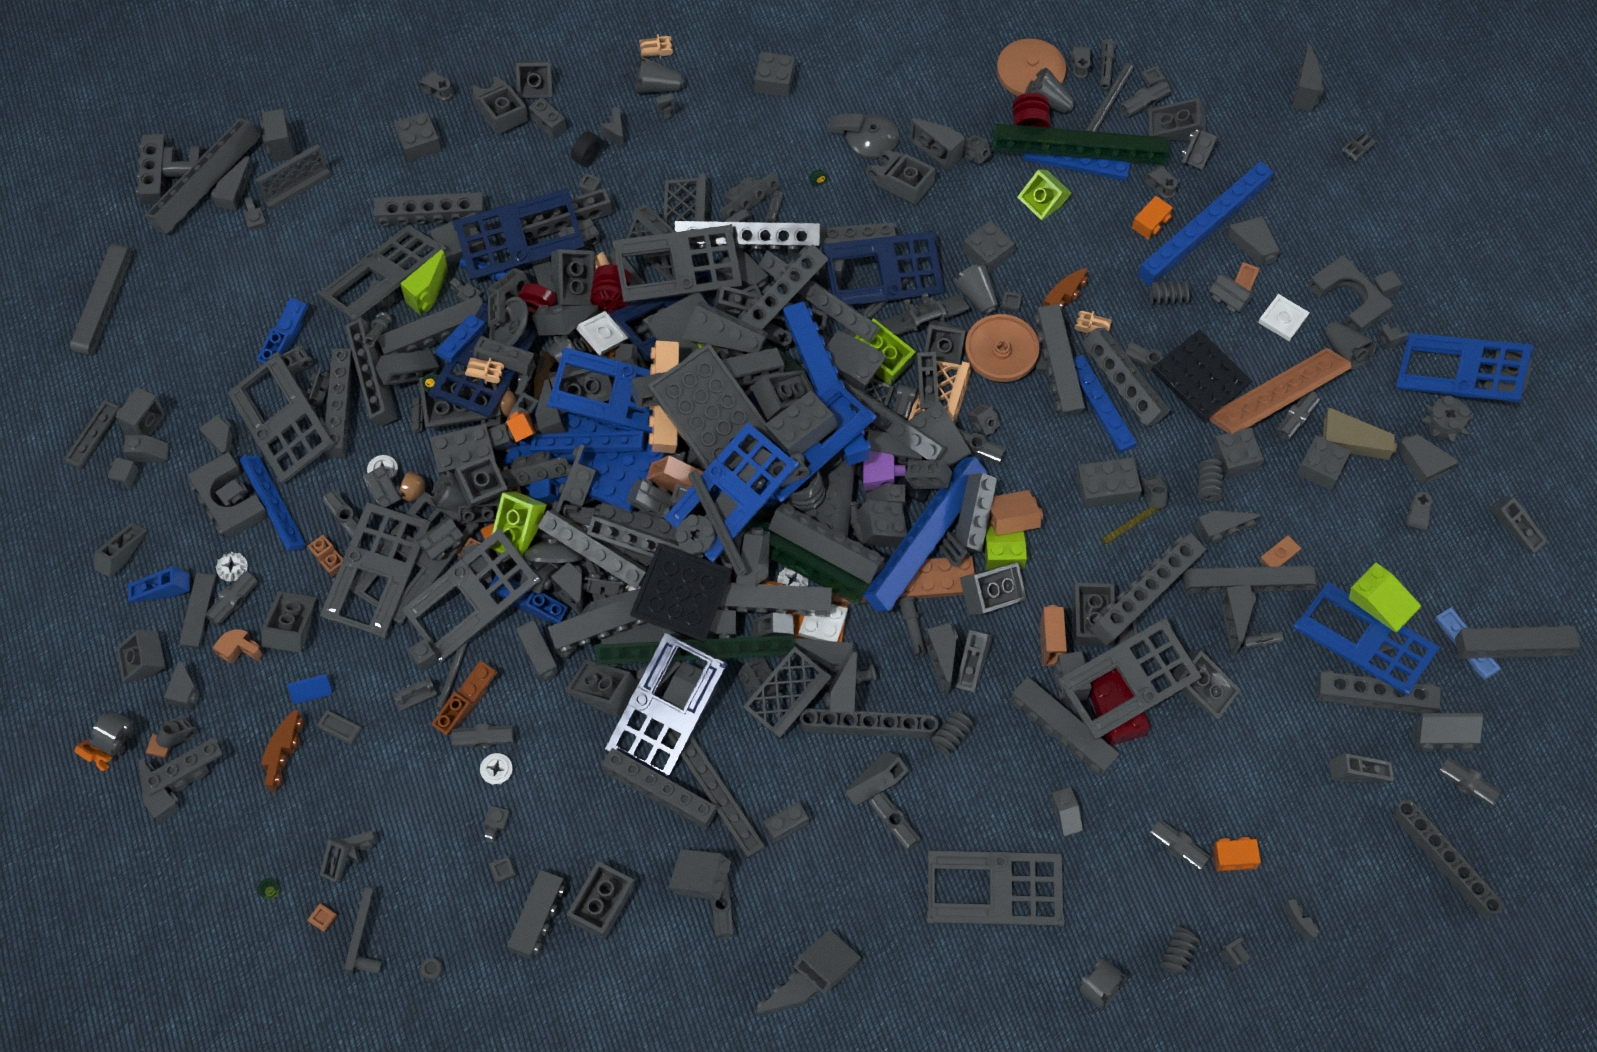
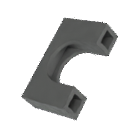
M1341 256L1312 276L1307 286L1319 299L1339 287H1348L1358 292L1362 297L1363 305L1348 316L1345 325L1361 334L1389 315L1393 307L1391 301L1344 256Z
M229 452L187 474L191 480L188 484L193 493L198 492L199 496H197V499L201 506H207L208 510L205 512L211 521H216L217 525H215V528L219 535L224 534L227 540L268 518L264 507L256 495L232 507H223L214 502L215 492L225 483L241 475L238 466Z

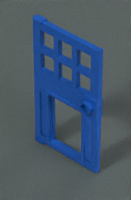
M1409 333L1396 389L1521 402L1529 361L1534 349L1533 344ZM1484 349L1501 350L1499 359L1482 358ZM1412 351L1461 355L1456 379L1406 374ZM1506 351L1522 352L1521 361L1504 360ZM1480 365H1496V373H1479ZM1502 367L1519 368L1518 376L1501 375ZM1477 379L1493 381L1492 389L1475 388ZM1499 382L1516 383L1514 392L1497 391Z
M564 347L547 407L652 433V427H649L647 422L649 414H653V410H649V407L638 409L636 403L630 402L632 379H636V376H649L650 370ZM565 364L615 377L609 404L559 391ZM628 408L645 412L643 422L626 418Z
M835 379L816 396L828 408L842 395L859 411L823 444L817 442L802 453L804 458L810 463L807 467L810 473L804 479L792 482L782 490L778 488L775 491L774 496L781 503L877 418L870 409L864 407ZM765 477L766 482L764 485L768 487L771 482Z
M750 423L743 427L701 475L708 492L716 485L738 504L724 521L732 540L799 466L797 461L787 456ZM751 435L758 443L746 454L739 446ZM764 446L772 455L760 466L752 458ZM734 452H737L744 459L734 471H731L724 463ZM778 458L786 466L774 478L766 470ZM749 463L757 472L745 483L738 477V474ZM763 475L771 483L759 495L751 487ZM693 485L664 517L676 529L701 502ZM716 532L715 544L708 552L704 553L713 563L724 551Z
M1327 582L1303 616L1294 624L1293 628L1409 696L1415 683L1440 647L1405 626L1397 633L1407 638V641L1403 646L1388 638L1392 631L1390 628L1349 600L1350 594ZM1324 598L1369 624L1356 644L1310 617ZM1412 642L1427 650L1424 657L1408 649ZM1383 643L1394 647L1398 651L1395 658L1379 650ZM1403 655L1419 663L1415 670L1399 662ZM1374 656L1390 664L1385 671L1369 663ZM1397 668L1410 677L1406 683H1403L1391 676V671Z

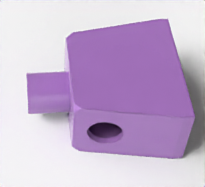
M869 451V459L863 461V491L874 490L885 484H894V476H905V465H894V455Z

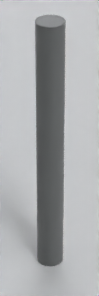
M468 641L456 651L436 706L439 709H442L447 702Z

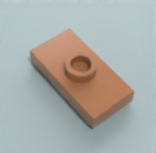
M1287 535L1262 555L1259 560L1266 567H1281L1299 553L1302 548Z

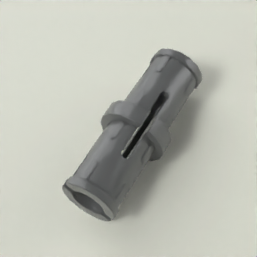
M1281 630L1244 636L1242 645L1243 648L1247 649L1256 646L1266 647L1267 644L1278 642L1281 643L1284 640Z

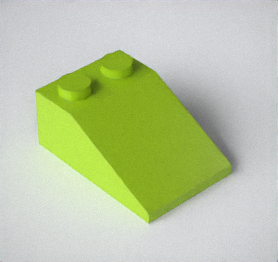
M440 250L400 283L405 302L420 316L432 308L447 276L448 267L444 251Z
M873 318L871 321L879 325L880 328L872 342H867L859 335H856L854 338L871 345L886 356L876 375L885 383L892 385L913 363L916 351Z
M503 492L492 534L500 528L523 557L539 529L538 525L544 517L547 504L518 492ZM500 541L490 548L500 553L506 551Z
M988 520L984 539L986 569L1018 562L1020 569H1024L1027 560L1024 531L996 536Z
M1376 562L1351 587L1349 600L1395 633L1421 608L1417 600L1395 576Z

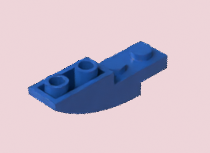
M290 297L276 327L271 328L256 359L257 362L264 364L274 353L279 352L282 355L289 350L303 325L301 321L308 308L306 303Z
M497 574L490 587L500 579ZM511 578L508 580L515 590L521 586L520 583ZM504 584L493 592L504 599L511 594ZM531 589L512 604V606L526 613L556 624L560 623L568 608L544 593L537 594L531 591Z

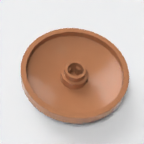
M1021 39L1003 49L997 62V75L1001 84L1009 92L1020 96L1025 94L1030 81H1035L1037 78L1036 74L1045 67L1062 84L1066 74V63L1060 51L1050 43L1038 39Z
M995 314L982 318L971 327L965 342V354L971 367L981 376L993 381L1009 382L1024 377L1033 369L1039 355V341L1034 330L1022 319L1006 314Z

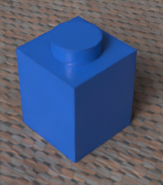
M550 478L530 483L529 496L538 501L554 503L555 500L558 501L560 498V493H558L560 484Z

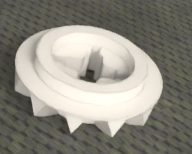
M387 455L373 458L367 467V472L369 473L383 464L385 469H390L393 477L397 475L398 470L396 461Z
M233 552L227 555L223 554V557L218 560L216 566L218 576L229 582L236 581L244 571L247 572L248 568L245 557L240 553ZM231 561H233L234 565L236 566H233V569L230 572L227 566H229Z
M793 565L792 567H785L784 570L779 572L777 582L783 583L786 586L807 587L808 577L801 567L797 568ZM795 575H797V582H793L789 585V577L793 578Z
M491 754L482 761L480 774L485 782L492 785H501L506 780H509L512 774V763L503 754ZM499 762V768L503 771H498L494 776V772L491 769L495 768Z

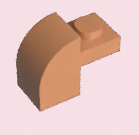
M239 629L226 632L212 647L217 656L232 665L242 652L256 661H259L263 656L259 649L260 646L252 641L248 632Z

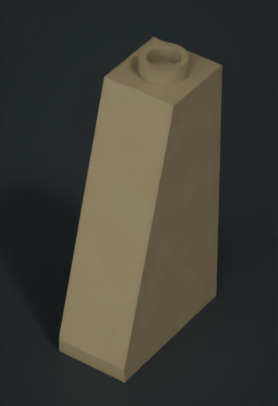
M1327 409L1324 416L1322 438L1350 450V454L1389 460L1392 453L1396 452L1397 442H1394V434L1335 409Z

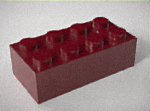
M1116 668L1090 682L1091 690L1089 697L1097 718L1134 697ZM1144 712L1105 734L1107 743L1110 746H1114L1146 736L1150 726Z

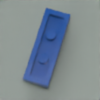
M469 314L436 349V355L452 363L486 327L485 322Z

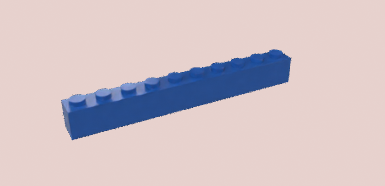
M1261 161L1144 261L1140 266L1138 277L1150 287L1153 281L1158 282L1268 186L1274 171Z
M804 301L784 307L785 323L816 394L834 379L844 388L842 380L837 378L838 371L836 366L830 362L832 358L829 350L825 351V341L822 336L818 335V325L816 321L813 322L811 319L813 315L810 307L806 308ZM842 395L828 407L834 414L838 425L833 430V434L856 414L855 409L851 410V403ZM864 430L841 449L847 466L869 459L871 446L869 441L863 437L865 435Z
M966 457L958 463L952 472L949 487L939 489L864 592L863 596L875 611H889L894 607L895 601L904 593L905 587L914 579L915 573L924 565L925 559L934 551L936 544L944 537L948 527L954 523V519L961 512L968 475L988 473L976 457Z

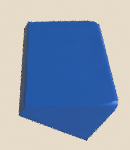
M327 674L287 684L294 704L332 694Z

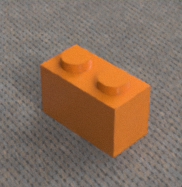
M1155 196L1134 218L1132 229L1149 240L1153 235L1156 236L1160 232L1161 226L1164 223H1169L1172 218L1171 212L1173 207Z
M522 410L509 415L510 420L506 421L516 442L537 432L528 411L524 413Z
M1242 837L1238 840L1230 841L1229 838L1219 839L1213 846L1216 871L1257 869L1261 863L1257 839Z

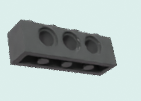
M164 134L142 135V142H139L141 157H138L140 171L137 172L139 184L136 187V196L140 198L142 204H156L165 194L166 178H164L162 172L163 148L168 147V143Z

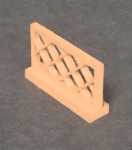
M936 361L937 367L940 369L937 372V377L943 374L947 379L938 384V390L942 394L939 396V402L943 399L947 401L948 404L944 408L956 425L971 375L970 363L962 362V365ZM951 369L958 370L957 374L950 378L946 373ZM950 383L952 390L944 393L941 388ZM918 391L908 420L915 417L921 411H925V409H920Z

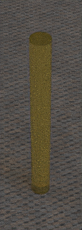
M1149 507L1102 538L1103 543L1111 542L1162 508Z

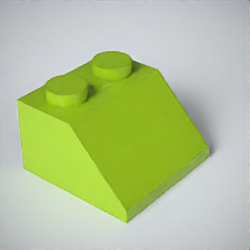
M1038 169L1017 198L1038 218L1044 220L1064 204L1071 192L1048 170Z

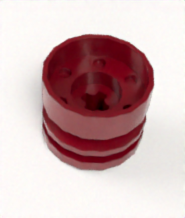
M1026 93L1015 98L1012 104L1013 131L1015 134L1025 139H1036L1046 135L1050 130L1049 101L1047 97L1038 93Z
M603 265L594 271L590 302L592 305H597L598 310L602 312L613 313L628 306V303L623 302L617 265ZM624 268L626 284L631 286V274Z
M534 283L524 284L518 295L519 298L526 302L528 321L532 323L534 321L531 315L538 311L537 309L540 306L548 305V307L556 306L558 302L553 292Z

